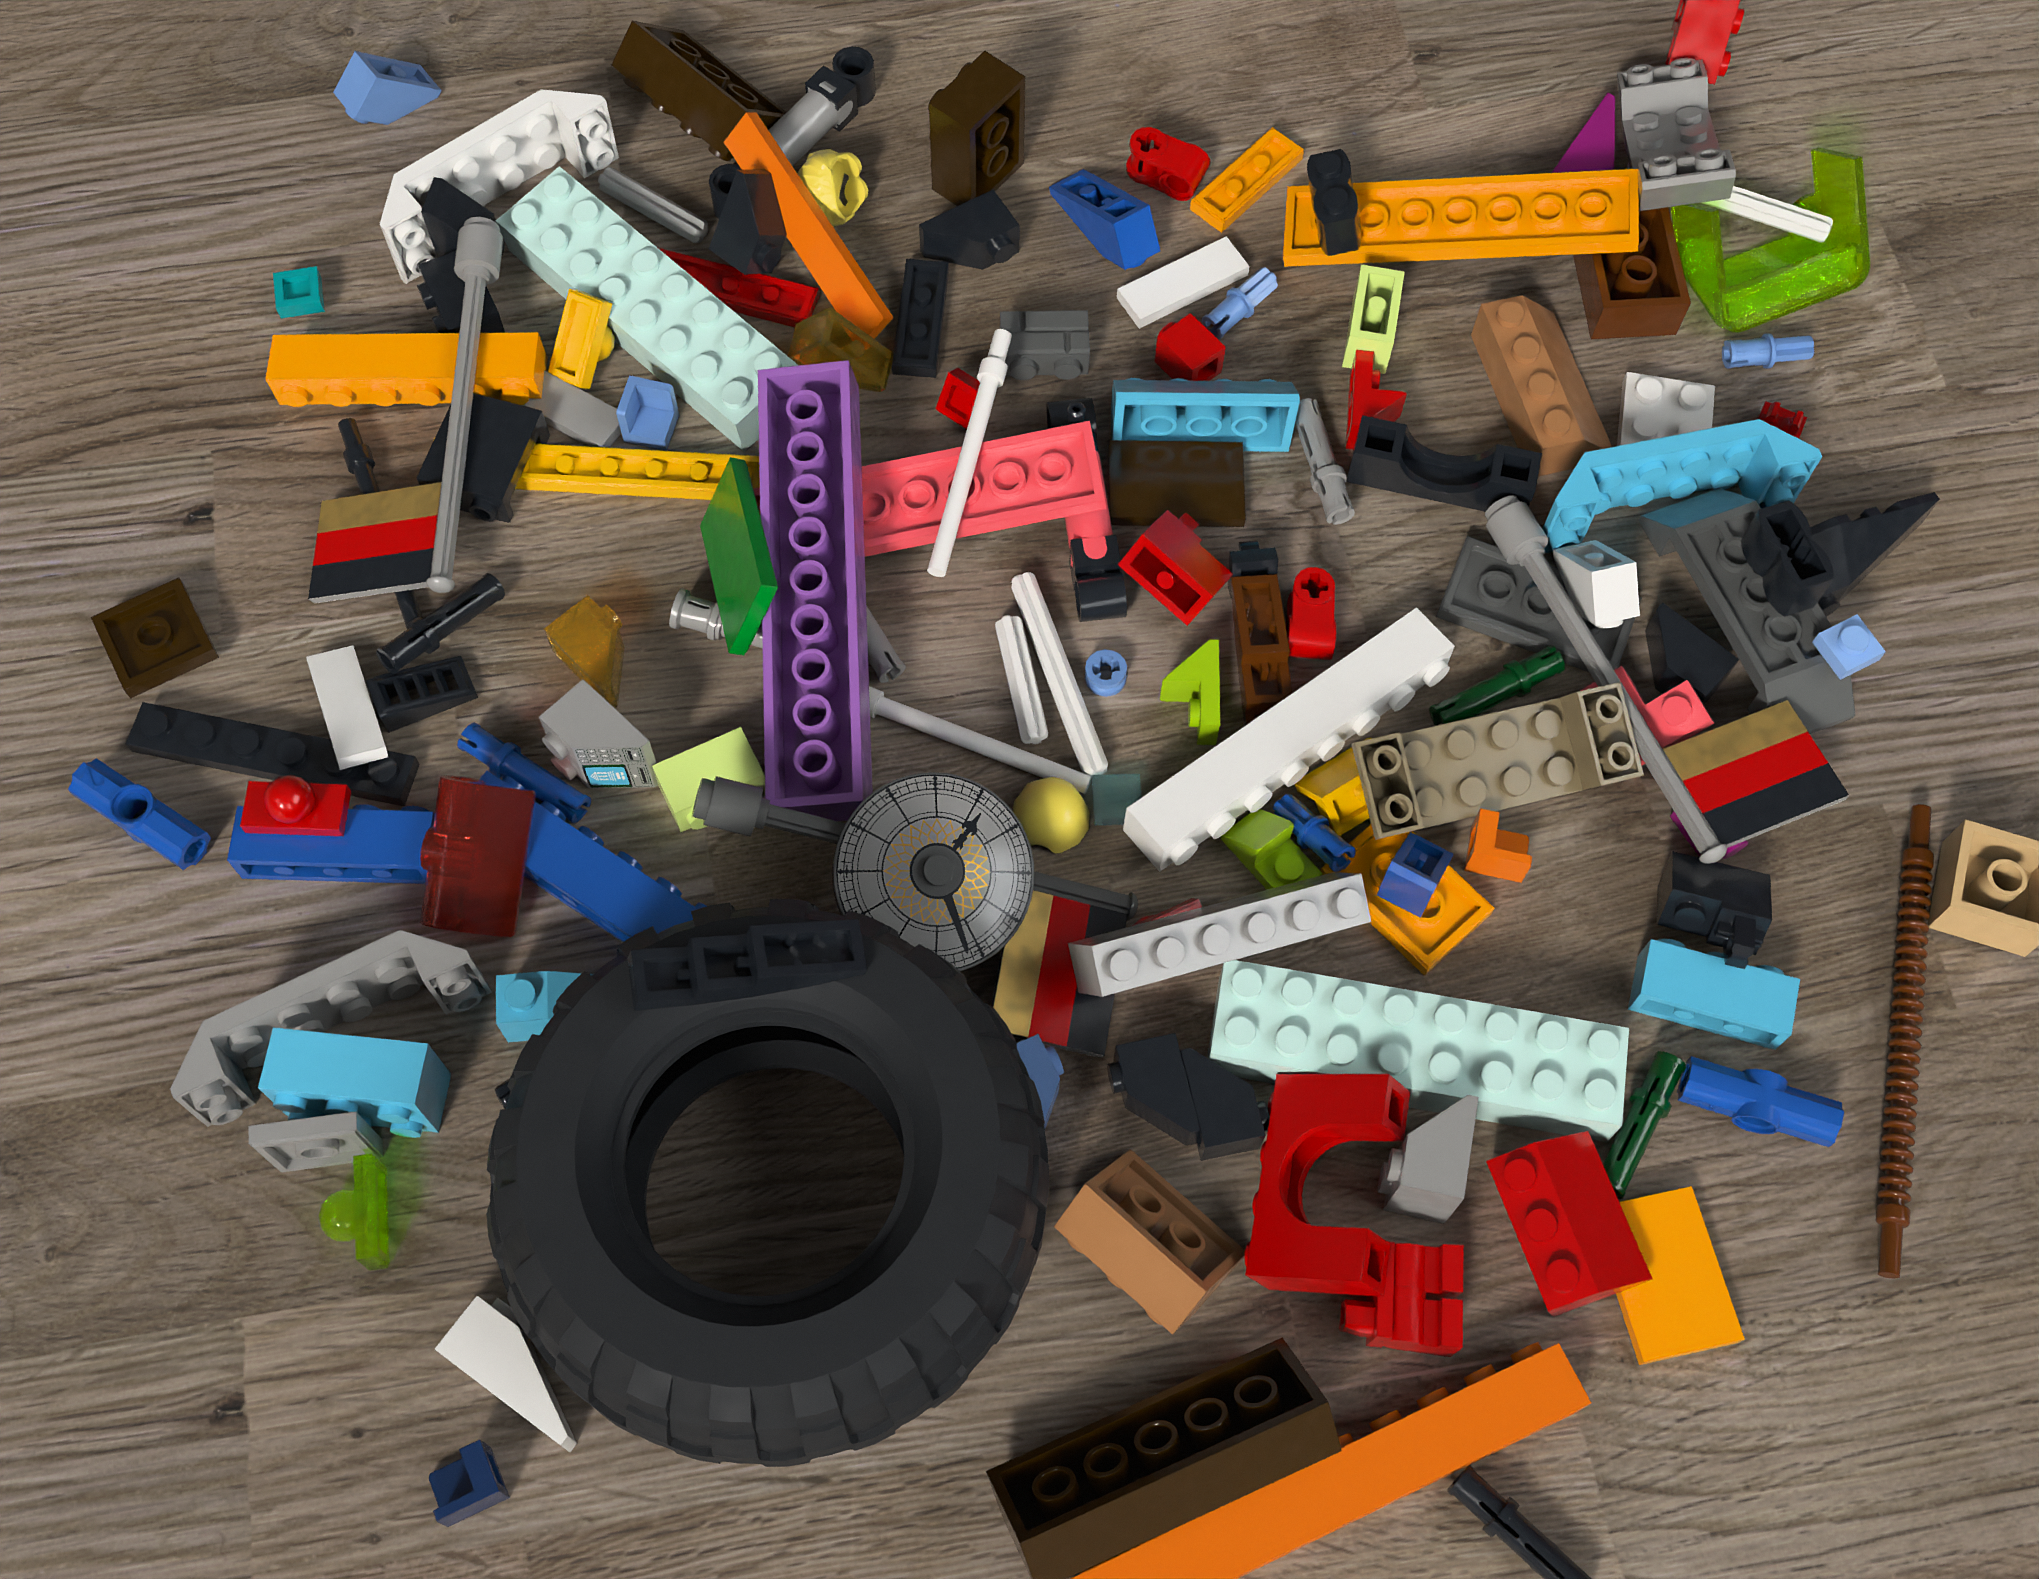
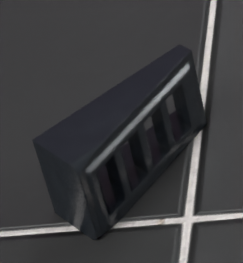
M461 656L402 669L396 674L385 673L366 680L377 712L388 733L478 698ZM453 674L459 689L450 691L444 677ZM435 681L440 693L430 695L426 684ZM417 688L420 698L411 700L408 691ZM398 695L401 703L392 705L390 698Z

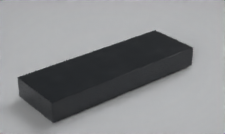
M906 259L892 361V375L936 378L949 276V262Z

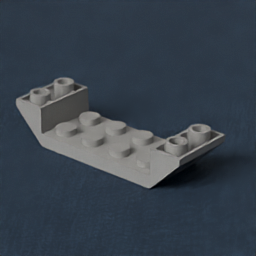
M1680 58L1672 61L1670 65L1656 67L1640 64L1630 67L1627 71L1617 72L1625 149L1630 169H1638L1639 211L1730 199L1736 178V169L1730 149L1721 150L1708 109V76L1703 59Z
M398 930L203 1020L170 1090L173 1098L207 1127L211 1125H224L239 1118L243 1113L242 1110L256 1104L242 1069L264 1065L273 1027L325 1033V1030L342 1022H355L365 1018L372 1012L374 1007L391 999L402 1000L415 994L423 984L426 985L445 1014L452 1011L462 1012L469 1010L479 1004L482 997L492 993L467 950Z

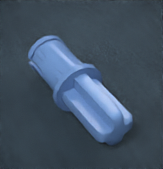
M1266 267L1260 268L1241 286L1228 290L1227 298L1202 318V324L1207 328L1212 323L1214 326L1209 331L1220 340L1243 317H1251L1254 314V307L1277 288L1276 275Z
M1765 333L1761 338L1726 340L1722 347V361L1727 369L1753 365H1763V368L1770 369L1775 362L1808 360L1814 356V340L1811 336L1774 338L1772 334Z

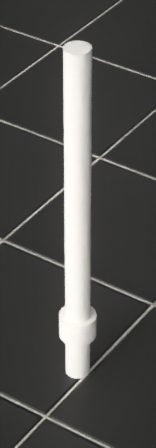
M1004 329L994 331L988 356L982 359L977 379L980 385L927 569L929 574L936 577H944L946 575L998 387L1003 385L1008 366L1005 363L1012 334Z
M869 686L870 717L872 718L880 715L1042 778L1056 777L1073 784L1078 792L1086 794L1092 779L1090 775L884 697L883 691Z

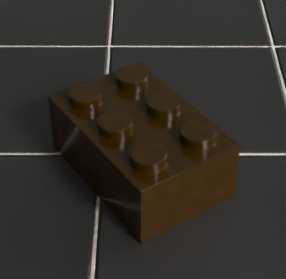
M987 51L981 53L972 63H966L961 68L958 76L948 86L935 92L928 106L932 190L956 206L993 189L996 191L1024 164L1026 76Z

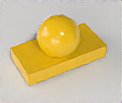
M569 288L548 369L549 373L576 387L591 388L597 362L609 357L614 348V335L611 328L607 325L613 303L583 291Z

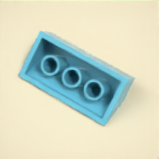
M1140 378L1113 380L1111 440L1243 442V451L1289 452L1300 397L1292 382H1277L1271 379L1260 381H1232L1229 379L1188 381L1182 378L1169 381L1143 380Z

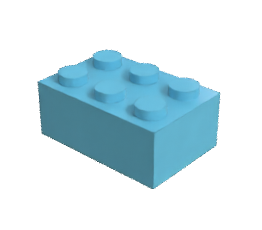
M273 1027L258 1089L273 1102V1107L281 1110L288 1116V1120L357 1112L370 1127H388L393 1134L416 1138L421 1136L422 1131L439 1133L451 1073L428 1043Z

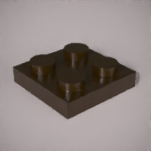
M179 577L91 617L122 688L130 699L219 658L194 603Z

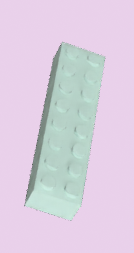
M560 166L496 220L509 251L565 299H567L570 288L613 303L607 325L613 332L614 341L659 380L671 384L674 392L742 451L745 452L759 439L758 370L799 365Z
M1233 960L1223 963L1220 973L1207 1058L1239 1078L1275 1084L1276 1074H1390L1410 1091L1409 1108L1441 1113L1467 1095L1479 1097L1476 1112L1477 1120L1563 1135L1589 1131L1592 1140L1607 1142L1621 1128L1623 1121L1629 1028Z

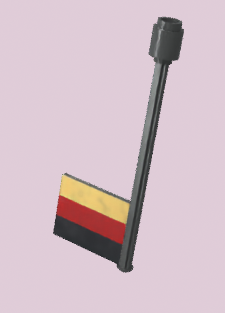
M715 776L714 780L702 778L700 781L692 817L702 819L705 826L749 837L752 835L754 827L763 829L764 826L837 844L840 833L845 825L842 822L771 805L770 800L762 798L763 788L718 776ZM1034 871V888L1028 911L1014 936L1001 950L991 1007L997 1011L1015 1038L1025 1040L1039 1034L1044 1045L1102 1058L1105 1056L1115 993L1100 997L1078 992L1068 943L1126 928V922L1132 919L1137 912L1138 899L1132 892L1125 895Z

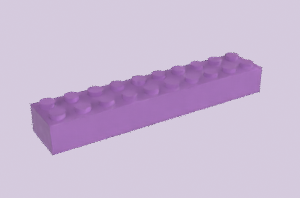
M849 360L758 370L760 518L778 585L773 600L762 620L765 799L770 800L771 805L834 821H847L856 808L873 793L859 386Z

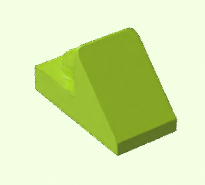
M1209 639L1162 681L1160 701L1189 702L1188 726L1197 727V745H1216L1219 733V640Z
M1259 809L1256 812L1249 813L1220 838L1266 890L1323 874L1290 839L1294 824L1290 820L1265 810Z

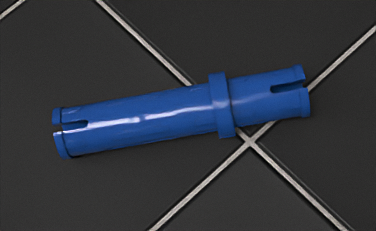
M475 722L464 729L461 735L469 740L458 739V748L487 765L490 773L499 779L505 776L513 778L528 793L540 801H547L558 808L571 823H577L586 814L587 810L582 808L581 805L590 807L591 797L582 794L521 754V748L513 742L504 743Z

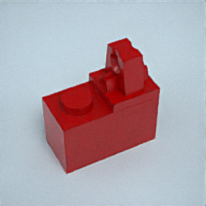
M1167 510L1139 537L1118 563V566L1188 626L1232 577L1233 573L1199 544L1202 539L1193 532L1198 527V522L1187 513H1184L1178 519Z

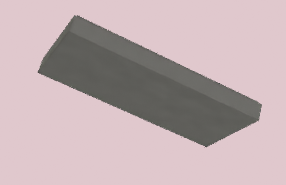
M1467 536L1436 617L1534 653L1548 645H1553L1556 647V652L1559 651L1565 664L1589 672L1526 567L1520 566V564H1508L1498 546ZM1549 565L1568 595L1558 568ZM1639 597V606L1642 600L1641 597ZM1581 617L1613 670L1617 669L1635 617L1623 619L1621 625L1612 628L1596 627Z

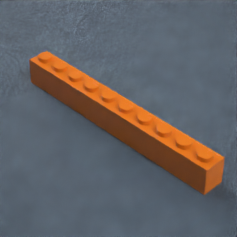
M1539 1342L1533 1343L1510 1355L1514 1365L1497 1373L1492 1364L1485 1366L1464 1377L1463 1379L1467 1387L1452 1395H1449L1445 1387L1435 1390L1416 1401L1420 1408L1419 1411L1402 1418L1399 1411L1394 1410L1369 1423L1373 1433L1356 1441L1353 1440L1350 1433L1338 1437L1341 1452L1133 1547L1129 1551L1110 1560L1107 1559L1079 1572V1575L1071 1579H1238L1579 1412L1590 1405L1591 1401L1560 1344L1557 1343L1543 1350Z

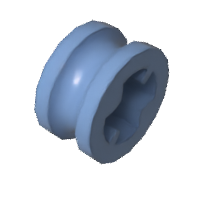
M1106 649L1096 651L1090 655L1085 666L1087 687L1093 693L1105 697L1116 695L1122 691L1127 678L1125 659L1121 654ZM1101 666H1111V679H1101Z

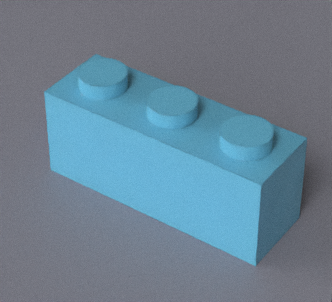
M1650 939L1637 957L1628 1010L1776 1050L1792 1035L1800 979L1784 975L1781 969L1768 965L1756 967L1747 965L1745 969L1725 965L1724 953L1708 952L1705 954L1687 949L1683 943L1673 939Z

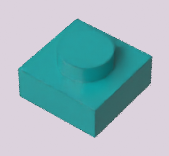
M317 266L273 273L276 310L281 319L325 312L322 278Z

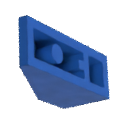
M1085 169L1049 186L1052 197L1099 253L1124 270L1138 267L1148 257L1160 252L1149 204Z

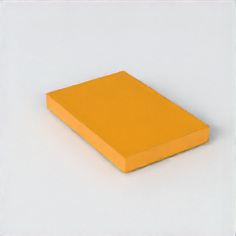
M1370 824L1349 843L1355 847V856L1350 858L1344 853L1343 855L1351 863L1337 873H1362L1372 921L1369 923L1425 976L1485 921L1495 908L1449 865L1421 918L1377 896L1391 861L1410 832L1375 840L1372 825ZM1327 864L1321 868L1322 875L1334 872Z
M1692 1186L1621 1201L1620 1205L1653 1278L1651 1281L1616 1293L1638 1364H1648L1743 1341L1745 1338Z

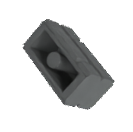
M1088 310L1000 312V329L1007 330L1012 334L1005 363L1008 366L1006 376H1012L1017 380H1029L1035 377V375H1055L1060 379L1069 380L1079 375L1088 374L1090 358Z

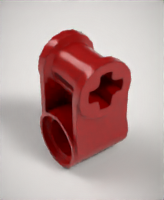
M1142 127L1131 135L1129 147L1132 154L1128 157L1126 163V172L1130 179L1136 183L1144 184L1163 192L1178 201L1191 199L1210 166L1208 154L1195 144L1186 143L1152 127ZM1151 140H1153L1154 147L1150 149ZM1140 163H1143L1142 172L1139 171Z
M1308 567L1301 570L1295 577L1293 591L1289 594L1287 601V619L1285 624L1290 650L1289 657L1332 660L1336 642V620L1334 619L1335 582L1330 573L1322 568Z

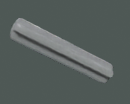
M612 167L606 168L603 174H600L598 182L600 183L599 188L601 191L693 243H701L703 238L707 236L709 231L708 223L703 218Z

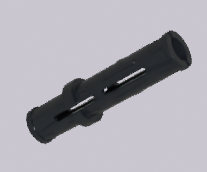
M486 573L482 576L483 578L451 598L425 618L416 617L407 624L406 631L377 649L376 654L381 664L390 673L396 674L401 668L424 652L431 654L440 647L441 640L464 624H467L497 601H501L505 596L502 584L495 576Z
M1468 1465L1447 1489L1449 1494H1453L1485 1524L1483 1531L1491 1538L1497 1535L1543 1579H1592L1517 1510L1519 1504L1513 1498L1505 1499L1473 1470L1474 1468L1471 1465Z

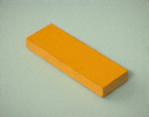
M1272 127L1191 200L1190 210L1222 233L1303 159L1304 149Z

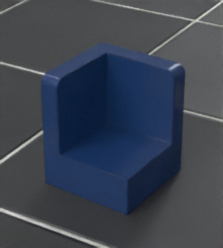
M481 1440L460 1448L459 1451L462 1459L444 1466L429 1475V1481L439 1507L433 1510L436 1521L446 1527H450L510 1498L492 1448Z

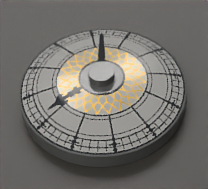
M928 772L908 775L889 782L874 791L856 808L845 823L835 847L832 864L833 891L837 907L842 916H845L848 910L878 920L898 931L899 938L907 941L914 947L921 944L925 948L932 950L951 963L958 971L973 967L987 960L1008 943L1025 918L1034 888L1035 873L1031 846L1025 830L1014 812L1000 797L985 786L968 778L949 773Z

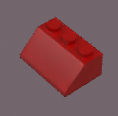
M1589 1131L1533 1142L1486 1161L1546 1308L1553 1317L1653 1280Z

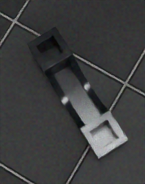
M1362 415L1346 482L1484 512L1493 503L1507 496H1516L1519 501L1527 503L1529 507L1536 491L1542 453L1496 444L1489 450L1474 455L1456 456L1433 451L1416 441L1406 424Z

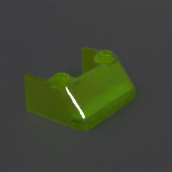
M1819 147L1811 150L1815 192L1800 197L1793 205L1833 219L1832 229L1824 242L1814 241L1788 232V236L1723 259L1718 209L1696 203L1671 207L1673 229L1685 280L1718 327L1735 333L1743 332L1854 290L1865 281L1870 270V253L1863 160L1861 156Z

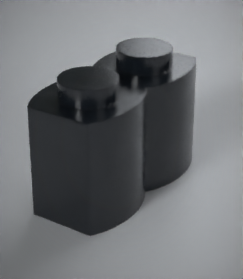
M1342 149L1310 155L1307 163V174L1312 208L1316 218L1318 240L1323 252L1327 256L1359 250L1362 236L1358 200L1353 189L1351 165L1347 155Z
M1789 500L1758 510L1741 539V547L1747 563L1758 575L1763 577V589L1768 601L1784 617L1814 608L1834 580V571L1825 551L1816 542L1811 540V529L1808 520L1803 512Z

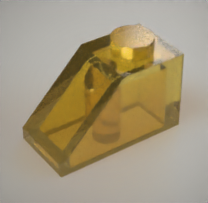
M829 307L795 325L788 357L798 365L849 360L859 389L881 392L886 390L893 361V352Z
M587 595L545 627L544 631L552 651L580 680L584 679L608 703L616 708L619 701L625 649L619 631L623 624L608 605L605 604L600 608Z

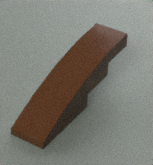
M1277 574L1231 577L1234 634L1244 726L1293 693L1288 667L1290 650Z

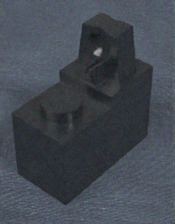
M1672 851L1657 889V925L1705 936L1707 944L1723 947L1725 965L1745 969L1748 965V957L1756 955L1758 949L1761 948L1765 934L1772 922L1770 875L1720 862L1706 864L1701 862L1699 857Z

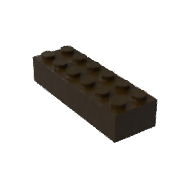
M1282 1337L991 1468L986 1473L1003 1520L1030 1578L1066 1579L1342 1450L1328 1400Z

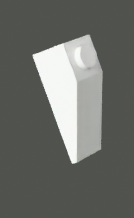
M476 1296L436 1346L435 1350L564 1449L571 1452L577 1444L530 1338L517 1326L518 1321L512 1308L499 1298L490 1306L479 1296Z

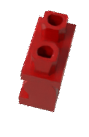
M1387 1241L1391 1246L1384 1297L1367 1296V1301L1345 1299L1341 1303L1339 1330L1355 1336L1366 1337V1346L1382 1348L1384 1346L1397 1350L1444 1357L1453 1356L1463 1348V1300L1455 1298L1463 1293L1464 1245L1442 1244L1440 1247H1432L1411 1243L1395 1244V1242Z

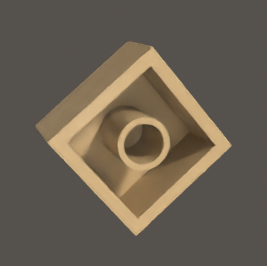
M1965 819L1942 842L1930 918L1928 920L1929 928L2026 957L2039 946V841Z

